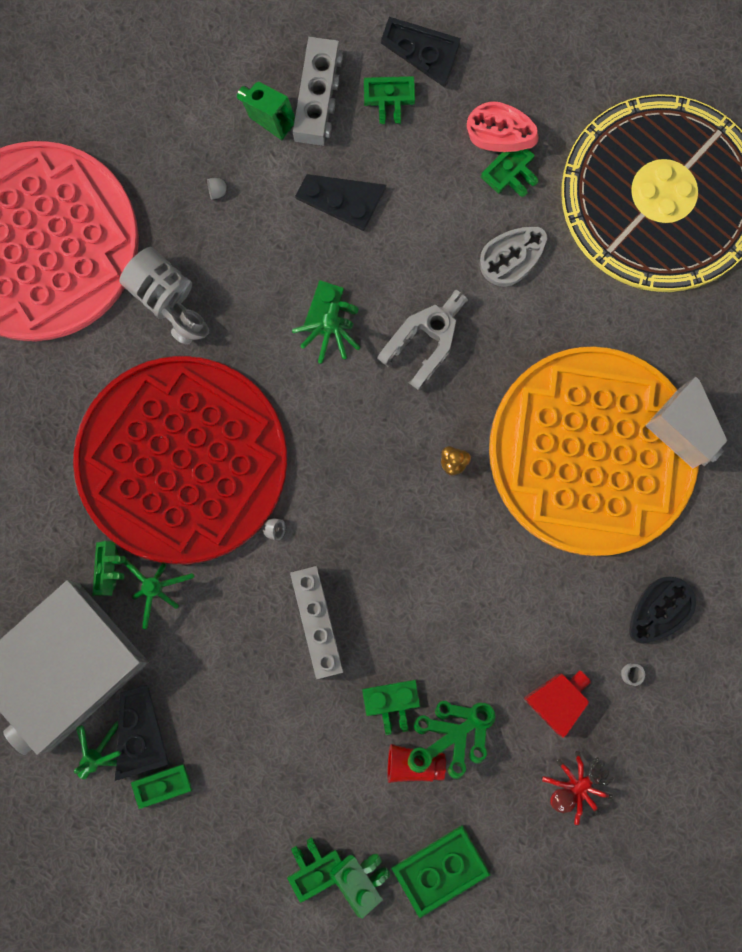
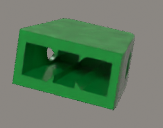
M256 82L251 89L247 86H242L239 89L237 99L243 102L249 118L282 141L294 126L295 115L288 97L261 82Z

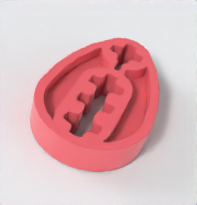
M487 102L478 106L471 112L467 120L470 140L475 146L484 150L496 152L520 151L532 148L539 139L537 126L528 116L520 110L501 102Z

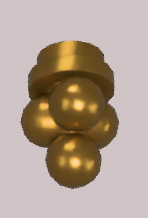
M451 446L445 447L441 453L442 468L447 474L452 476L462 473L471 460V456L467 451L455 449Z

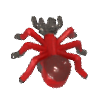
M576 751L575 757L578 763L579 780L575 778L561 759H557L556 762L570 779L562 782L542 776L541 780L562 787V789L554 791L550 798L551 806L557 812H571L577 803L574 824L579 826L580 817L583 814L582 801L584 799L591 806L593 812L597 816L600 815L597 805L587 794V791L603 798L612 799V794L594 789L592 784L608 785L614 781V777L603 781L608 777L610 770L605 769L601 771L605 763H599L594 767L599 761L598 757L589 764L588 776L584 777V764L580 751Z

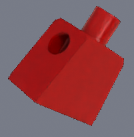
M580 670L570 680L563 674H557L528 694L524 700L560 737L564 738L589 703L581 692L591 681Z

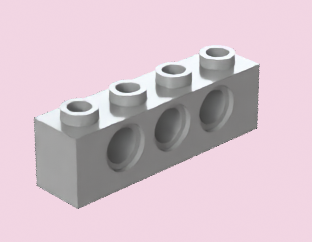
M308 37L293 127L294 142L324 146L325 137L330 138L332 122H328L329 114H334L336 99L332 98L333 90L338 91L339 75H336L337 67H342L343 51H339V41ZM322 66H325V67L328 68V69L325 70V71H319V70H318V68H319V67H322ZM316 90L324 91L321 95H316L313 92ZM313 113H318L321 115L319 118L316 119L309 117Z
M317 566L291 572L290 575L316 679L343 673Z

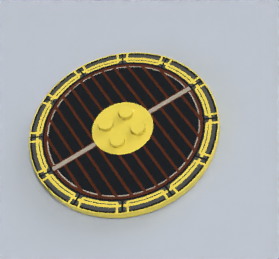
M648 95L621 102L600 114L584 129L576 140L563 172V211L569 230L579 248L599 269L622 283L643 290L656 292L685 291L708 284L727 273L742 259V130L731 119L711 106L697 100L675 95Z

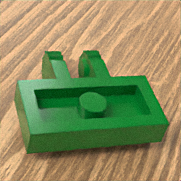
M414 76L364 78V106H379V124H385L386 121L385 105L395 106V123H401V105H415Z
M528 149L502 152L481 173V178L498 194L510 185L517 194L524 197L528 193L527 189L516 177L520 174L531 186H535L538 183V178L527 168L534 160L535 155Z
M319 280L304 325L322 321L323 314H328L330 303L340 305L339 310L345 311L348 314H357L359 308L347 302H340L344 292L343 287ZM340 317V326L352 329L354 323ZM316 328L310 329V330H307V331H308V332H313ZM322 330L318 335L324 336L325 331Z
M113 541L96 542L92 596H112V592L116 587V580H124L123 573L114 572V564L125 563L126 557L118 556L116 543Z
M415 680L362 689L366 716L382 714L386 735L392 734L391 721H389L388 712L399 711L400 729H402V732L408 731L405 709L420 707Z
M312 837L306 841L310 852H312L315 858L314 862L307 865L301 849L297 846L291 849L300 870L289 875L287 879L300 903L335 884L329 873L342 862L337 849L322 856Z
M373 854L361 864L358 863L354 856L348 855L329 873L356 915L362 919L383 900L375 887L382 885L390 876L387 867L379 869L369 878L366 875L373 872L381 864L382 861L378 854Z

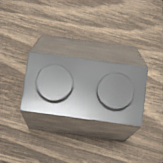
M697 377L681 386L645 425L691 468L701 464L705 466L710 461H716L724 452L721 447L727 442L721 425Z

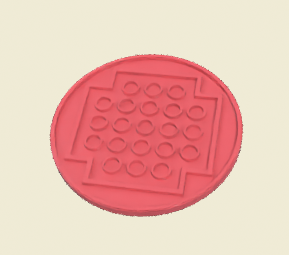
M30 141L0 148L1 337L20 341H44L70 335L89 326L105 314L125 289L119 282L120 276L130 260L138 253L139 235L135 211L126 191L115 175L96 158L72 146L47 141Z

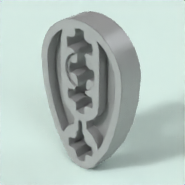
M522 227L505 232L490 240L484 246L479 263L483 276L490 283L497 286L506 287L518 283L533 269L541 257L547 241L546 232L540 227ZM531 234L534 237L538 235L541 237L539 240V244H537L536 242L528 244V242L531 239ZM510 249L520 251L519 259L513 257L509 260V267L506 265L500 266L498 274L496 272H488L489 264L493 266L498 265L501 256L504 259L509 257Z

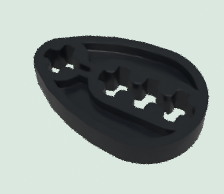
M663 577L653 581L640 596L632 613L629 628L632 640L640 644L658 641L684 626L692 618L696 608V598L692 588L685 581L676 577ZM673 587H682L684 589L682 591L683 599L680 597L674 599L673 604L675 607H668L664 610L666 617L656 618L654 616L656 614L655 606H664L666 603L663 599L664 596L670 598L675 593L672 590ZM648 625L646 630L647 638L644 636L638 638L637 634L639 631L636 627Z

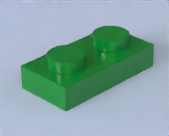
M185 764L131 782L138 809L193 790Z

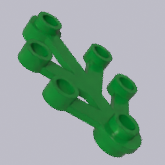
M447 701L439 702L435 708L436 716L442 720L448 719L450 716L467 719L460 725L432 720L425 715L419 716L414 723V729L417 733L426 734L432 731L446 735L427 749L415 748L408 757L410 769L417 773L425 772L434 757L454 744L453 761L448 767V773L454 779L461 778L466 772V765L464 763L466 737L473 729H475L474 746L469 751V758L474 763L483 762L487 756L485 748L486 729L494 724L496 718L493 708L487 703H476L471 708L451 705ZM445 707L448 713H442L439 708ZM482 713L485 716V721L480 720L477 714ZM418 722H425L427 728H421ZM474 750L480 751L482 753V757H476L474 755ZM414 759H421L423 765L417 766L414 763ZM453 766H459L461 773H456L453 770Z

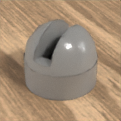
M220 178L207 179L211 200L223 197L227 189L224 180Z
M276 518L268 519L264 523L266 525L265 530L263 529L264 535L269 539L281 540L286 530L285 522Z
M630 663L622 668L621 677L626 684L638 686L645 679V671L642 666ZM630 668H633V669H632V672H631V675H630V680H629V679H628V676H629Z

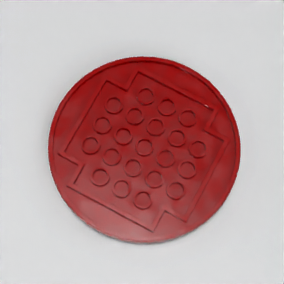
M172 356L147 361L127 370L112 380L97 395L86 411L78 429L74 446L73 468L77 490L83 506L97 527L111 541L133 555L146 560L173 565L195 564L216 559L232 552L252 538L263 527L274 511L284 487L287 470V447L283 428L275 409L263 392L252 381L238 371L213 360L191 356Z

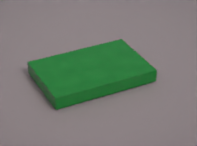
M463 825L391 867L419 918L491 875Z

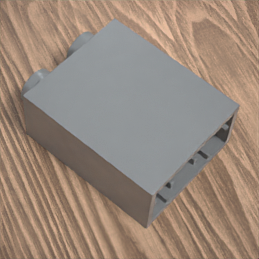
M69 580L65 581L0 639V713L10 723L3 733L8 742L23 755H27L31 750L36 755L52 751L149 663L80 583Z

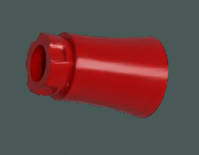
M390 744L387 770L388 783L402 781L433 782V780L443 781L445 779V753H440L434 757L425 772L417 773L411 770L408 765V757L414 749ZM414 759V763L417 766L423 765L421 759Z

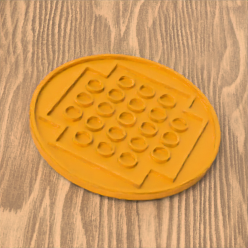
M579 347L554 353L532 365L519 376L502 398L490 433L489 455L492 475L497 490L510 513L527 531L554 548L578 555L609 556L639 548L660 536L675 522L686 507L694 490L699 466L691 468L645 426L677 391V388L659 370L646 361L611 348Z

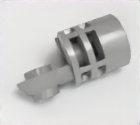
M147 247L136 254L124 268L119 279L120 284L137 300L141 301L147 309H150L158 319L166 318L173 325L171 334L177 341L183 344H190L193 340L205 338L209 334V328L204 319L197 312L186 309L181 304L191 291L192 282L187 277H184L177 268L173 267L153 247Z

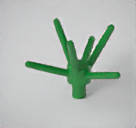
M330 303L328 314H323L322 321L292 329V333L295 334L316 328L300 345L302 349L311 343L322 330L325 331L318 359L319 364L323 363L331 333H335L342 359L345 360L347 355L341 335L356 350L360 349L355 340L340 326L341 318L338 317L340 305L336 303Z
M125 559L124 564L143 582L142 589L135 593L132 599L136 600L144 594L147 596L142 628L144 630L148 628L153 597H160L175 609L179 607L174 600L162 592V587L193 579L195 577L193 573L160 582L159 578L164 572L166 564H161L153 578H146L133 564Z
M118 721L114 723L96 750L88 749L84 726L79 725L76 728L83 754L79 762L80 766L74 769V773L78 774L79 778L87 779L89 774L95 772L99 766H116L117 760L112 759L120 756V751L113 752L104 757L100 753L119 727Z

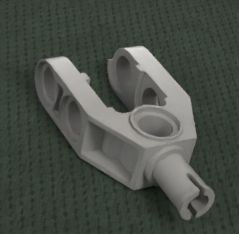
M457 290L453 292L443 307L433 305L409 316L377 358L387 367L390 366L392 358L401 353L409 343V338L412 339L420 329L424 330L429 337L438 341L436 350L428 360L425 359L422 362L418 373L408 382L418 391L422 388L423 382L426 379L428 380L440 366L439 362L442 363L450 353L456 324L454 316L468 301L463 294L460 297L461 292ZM438 320L444 324V328L442 330H434L430 324Z

